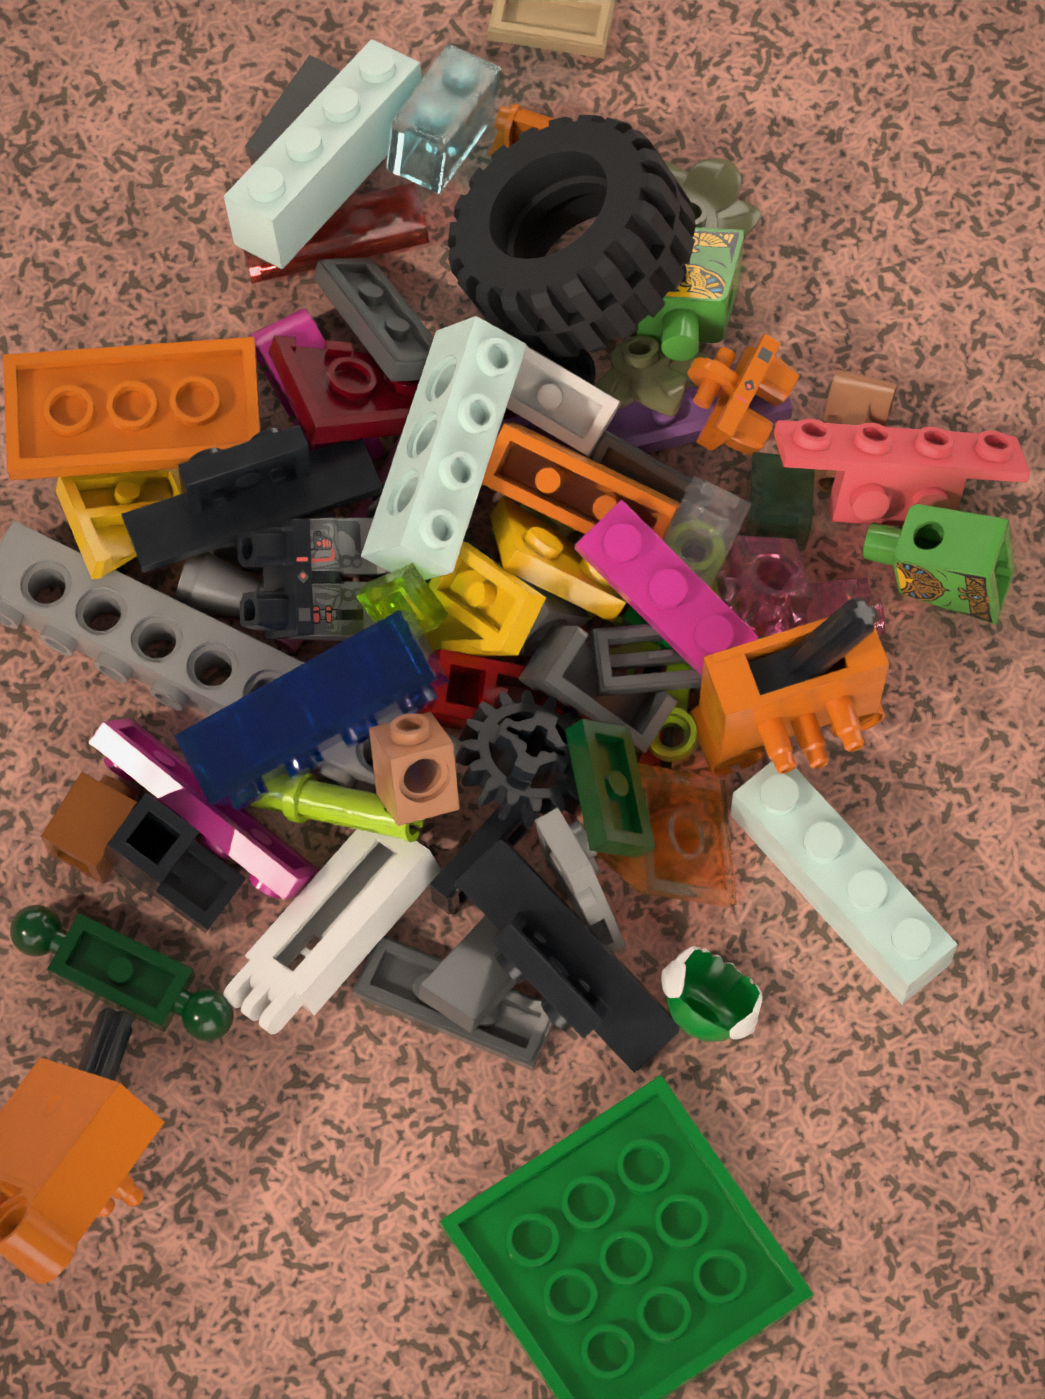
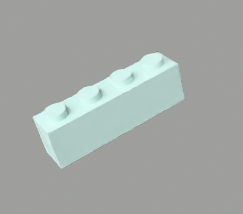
M371 39L224 195L234 245L283 269L427 113L420 62Z
M771 761L733 792L730 816L901 1005L951 964L958 944L796 767L789 773L780 774L776 771L773 761Z

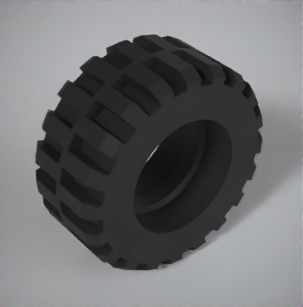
M579 115L577 121H573L568 117H561L549 120V127L538 130L532 127L519 134V141L508 148L503 145L491 155L493 161L484 170L481 168L477 169L469 180V187L471 189L467 195L460 194L454 208V217L457 221L450 222L447 246L450 248L448 258L450 268L458 279V285L491 325L527 344V346L545 357H549L550 353H552L554 357L566 358L577 357L581 349L594 353L608 348V341L618 336L626 339L639 330L636 325L646 316L650 315L654 318L665 306V301L663 300L665 295L669 291L676 292L683 280L684 271L681 266L682 264L690 263L695 242L692 236H694L696 225L694 212L689 206L690 199L650 140L641 131L633 130L629 123L608 117L605 120L603 116ZM597 217L587 231L567 247L545 256L554 243L567 231L588 219Z

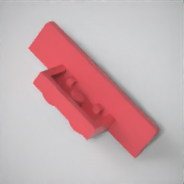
M802 419L800 421L778 420L774 430L783 467L836 470L827 505L831 522L871 524L875 522L883 525L903 526L909 508L915 504L958 511L967 479L1027 483L1030 475V470L1018 439L1013 435H1006L998 431L970 433L945 431L937 427L909 429L885 427L877 423L848 425L824 423L816 419Z

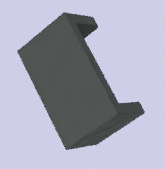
M552 626L518 679L546 700L550 696L557 698L556 707L564 713L575 710L579 714L576 722L586 719L630 727L635 752L646 753L678 700L668 692L657 691L597 697V673L594 672L592 660L594 658V650L584 643L588 633L579 626ZM611 670L612 677L628 676L622 670Z

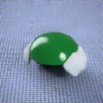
M692 946L681 952L674 961L662 970V988L666 995L668 1010L674 1022L687 1035L704 1042L726 1041L729 1038H744L754 1032L762 1004V992L758 985L753 984L751 978L744 976L741 971L736 970L733 963H723V959L719 955H711L710 951L705 948L701 949L700 947Z

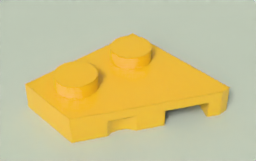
M179 469L58 477L56 494L91 579H100L136 557L122 520V513L182 494Z
M502 496L491 513L490 519L503 570L613 623L625 606L626 600L574 549L575 544L512 500Z
M462 542L453 573L431 579L399 648L404 652L416 655L438 649L473 656L519 655L546 597L515 575L503 570L501 565L471 544Z

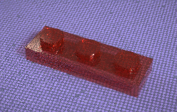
M413 182L348 197L283 269L244 249L243 252L251 283L254 284L314 270L318 260L370 257L430 243L424 213L415 183Z

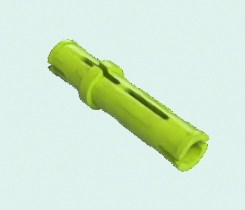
M245 765L238 774L241 777L250 779V782L236 779L234 784V799L238 805L283 813L288 821L299 824L311 819L399 838L410 843L415 842L420 833L418 830L410 829L409 825L423 828L424 824L423 819L397 826L376 793L319 782L313 777L312 773L297 771L292 775L258 769L252 765Z

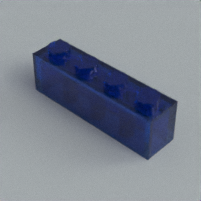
M398 610L174 735L209 804L227 805L231 803L234 810H239L266 796L269 790L265 783L287 772L290 779H295L322 765L325 759L321 752L337 743L344 741L346 747L351 748L370 739L369 728L379 725L377 721L400 709L402 715L412 714L431 705L438 700L434 690L446 684L449 680L414 614Z

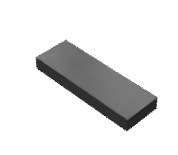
M372 257L318 260L313 279L390 381L420 380L434 337Z
M386 936L371 950L352 991L354 997L524 1068L534 1070L554 1024L540 1005L541 1000L511 989L472 1033H469L418 998L421 984L441 964L442 959Z

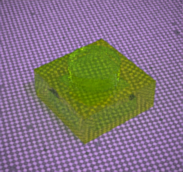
M413 563L366 583L356 596L391 647L438 628L448 616V612Z

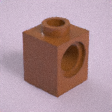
M81 772L41 835L48 854L104 884L114 868L106 858L104 849L136 807L137 802L134 800L136 797L135 792L113 777L104 775L98 781Z

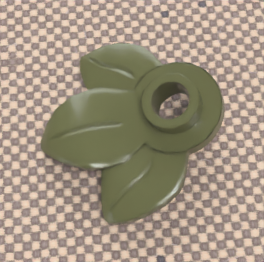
M710 158L695 164L689 172H686L678 166L664 161L690 199L689 206L694 212L696 227L744 230V236H746L757 226L762 211L746 201L737 199L741 186V175L734 163L725 159Z
M647 335L633 336L615 347L611 354V368L598 380L596 387L622 402L618 410L628 406L635 400L669 417L675 416L682 404L687 386L698 387L687 374L693 360L698 357H708L698 352L695 357L689 360H672L663 354L661 349L662 341Z

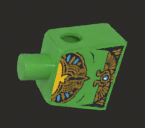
M695 227L694 236H692L695 242L690 263L682 264L681 266L684 271L683 280L676 292L669 291L663 298L665 306L654 318L648 315L636 325L639 328L636 331V335H647L662 341L661 349L663 354L676 361H685L695 357L699 351V342L718 343L724 340L741 279L744 230Z
M915 504L909 508L902 529L872 522L863 547L864 559L894 567L898 592L900 594L997 625L1015 570L1009 520Z

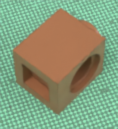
M432 712L400 715L389 723L369 728L376 794L397 826L460 810L453 742Z

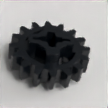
M524 690L518 703H514L505 691L498 694L493 706L485 702H481L478 705L472 719L467 720L458 739L462 742V745L455 757L456 763L468 766L461 780L463 786L479 785L482 792L476 803L482 807L495 801L500 805L499 819L503 821L511 815L512 811L521 813L525 827H532L539 813L545 815L559 808L561 813L565 810L573 815L580 807L565 729L575 723L579 714L575 710L567 712L563 716L555 712L557 706V698L550 696L542 706L535 704L531 690Z

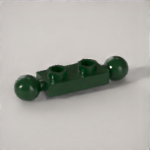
M43 905L24 907L12 919L10 937L14 946L20 952L33 957L44 956L50 952L55 954L47 968L51 977L120 1011H126L132 1017L164 1033L175 1014L181 1016L186 1031L192 1037L201 1041L217 1040L223 1037L232 1026L234 1019L233 1006L224 997L223 993L214 989H202L194 993L188 991L196 976L192 968L80 913L76 916L68 932L62 929L61 921L57 914Z

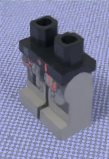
M373 518L288 519L261 524L262 529L240 533L237 537L238 560L241 566L263 567L264 591L243 593L240 600V624L245 628L266 632V639L288 638L372 642L403 639L410 624L409 581L341 582V577H382L395 575L361 557Z

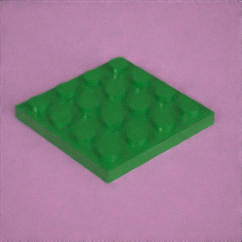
M662 1075L639 1088L439 1221L440 1227L555 1399H666L812 1300L814 1296L812 1290Z

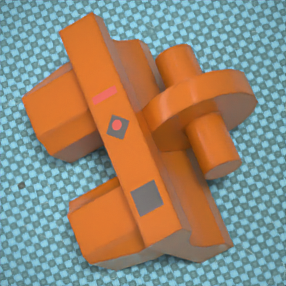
M765 333L761 336L756 347L747 346L743 350L733 370L730 368L736 358V354L725 347H720L714 360L703 357L693 360L687 372L692 382L699 387L693 402L701 408L709 409L716 396L719 397L696 440L698 444L713 451L724 443L750 456L762 449L773 429V422L748 408L754 395L756 394L773 406L778 407L791 394L800 376L783 360L775 356L781 345L779 341Z

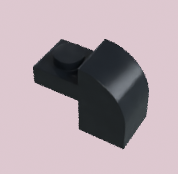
M146 792L107 843L104 854L108 861L140 891L151 898L154 895L206 933L246 878L196 842L194 839L199 831Z

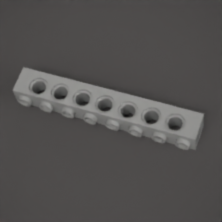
M14 520L0 541V623L2 625L17 629L19 624L23 623L41 632L39 635L40 640L51 649L66 656H72L74 651L77 650L95 659L94 666L109 678L121 683H127L129 678L132 677L150 686L149 693L162 704L178 711H182L184 706L188 705L206 714L205 721L212 728L226 736L238 738L240 733L243 732L263 742L261 749L280 763L294 766L296 761L299 760L319 770L317 777L324 783L376 793L374 769L367 764V760L372 755L369 728L389 723L394 718L407 713L116 570L100 579H91L81 553ZM60 587L65 589L62 597L53 603L42 604L36 601L39 593L46 588ZM115 614L120 617L118 623L109 630L96 631L90 628L94 619L100 615ZM165 640L175 644L173 651L163 658L155 659L145 655L147 648L157 641ZM212 668H225L231 672L230 677L224 683L217 686H207L200 682L202 675ZM268 695H279L287 700L286 705L276 713L265 714L255 709L259 700ZM325 722H333L344 728L338 738L328 742L318 741L311 736L315 727ZM447 733L453 742L454 756L456 757L461 743L458 738ZM455 758V766H456V769H457V767H458L459 764L456 763V758ZM429 818L424 819V823H427Z

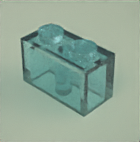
M447 44L392 120L386 170L440 194L495 114L502 67L451 44Z

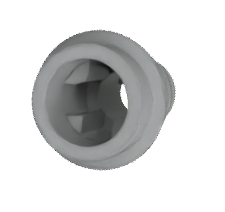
M206 552L204 557L196 555L187 558L174 599L188 604L189 607L202 613L240 618V600L243 593L264 591V583L217 556Z

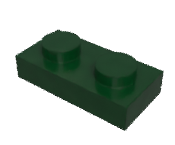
M581 719L565 729L590 851L638 858L653 850L655 843L630 727Z

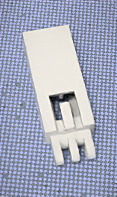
M356 829L246 953L245 957L248 963L227 985L223 993L224 997L233 1007H241V1012L252 1021L259 1020L260 1027L270 1034L278 1033L301 1006L315 1015L441 872V868L431 851L417 841L410 843L399 838ZM315 936L320 941L311 951L305 946ZM301 952L304 960L292 971L288 966Z

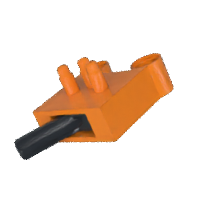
M854 597L849 599L830 617L703 657L699 705L691 711L690 715L696 723L697 737L712 775L723 776L733 773L731 766L738 764L741 770L755 765L765 756L762 748L763 745L768 757L773 760L776 771L780 774L789 773L796 767L792 754L793 746L789 738L794 735L801 752L806 755L809 766L813 769L822 768L829 762L825 749L826 742L820 727L829 725L834 737L841 738L845 750L854 752L864 746L865 741L861 731L874 727L886 716L881 705V698L889 669V661L874 625L879 620L878 611L875 607L867 606L863 598Z
M108 1007L98 1013L78 1069L40 1057L0 1111V1254L36 1284H45L52 1281L68 1266L76 1252L78 1242L98 1215L100 1217H107L115 1209V1201L111 1198L112 1196L117 1200L121 1199L129 1207L138 1206L144 1198V1191L135 1184L134 1179L128 1173L165 1122L122 1084L114 1081L132 1034L131 1024L133 1020L126 1011L117 1012Z

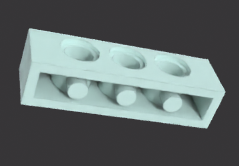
M477 316L436 331L361 554L362 558L411 583L453 573L527 344Z

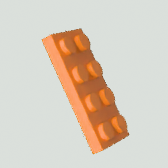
M254 337L3 354L7 472L10 481L178 469V464L189 461L192 456L202 450L209 448H220L223 450L248 442L254 435L261 432L257 356Z

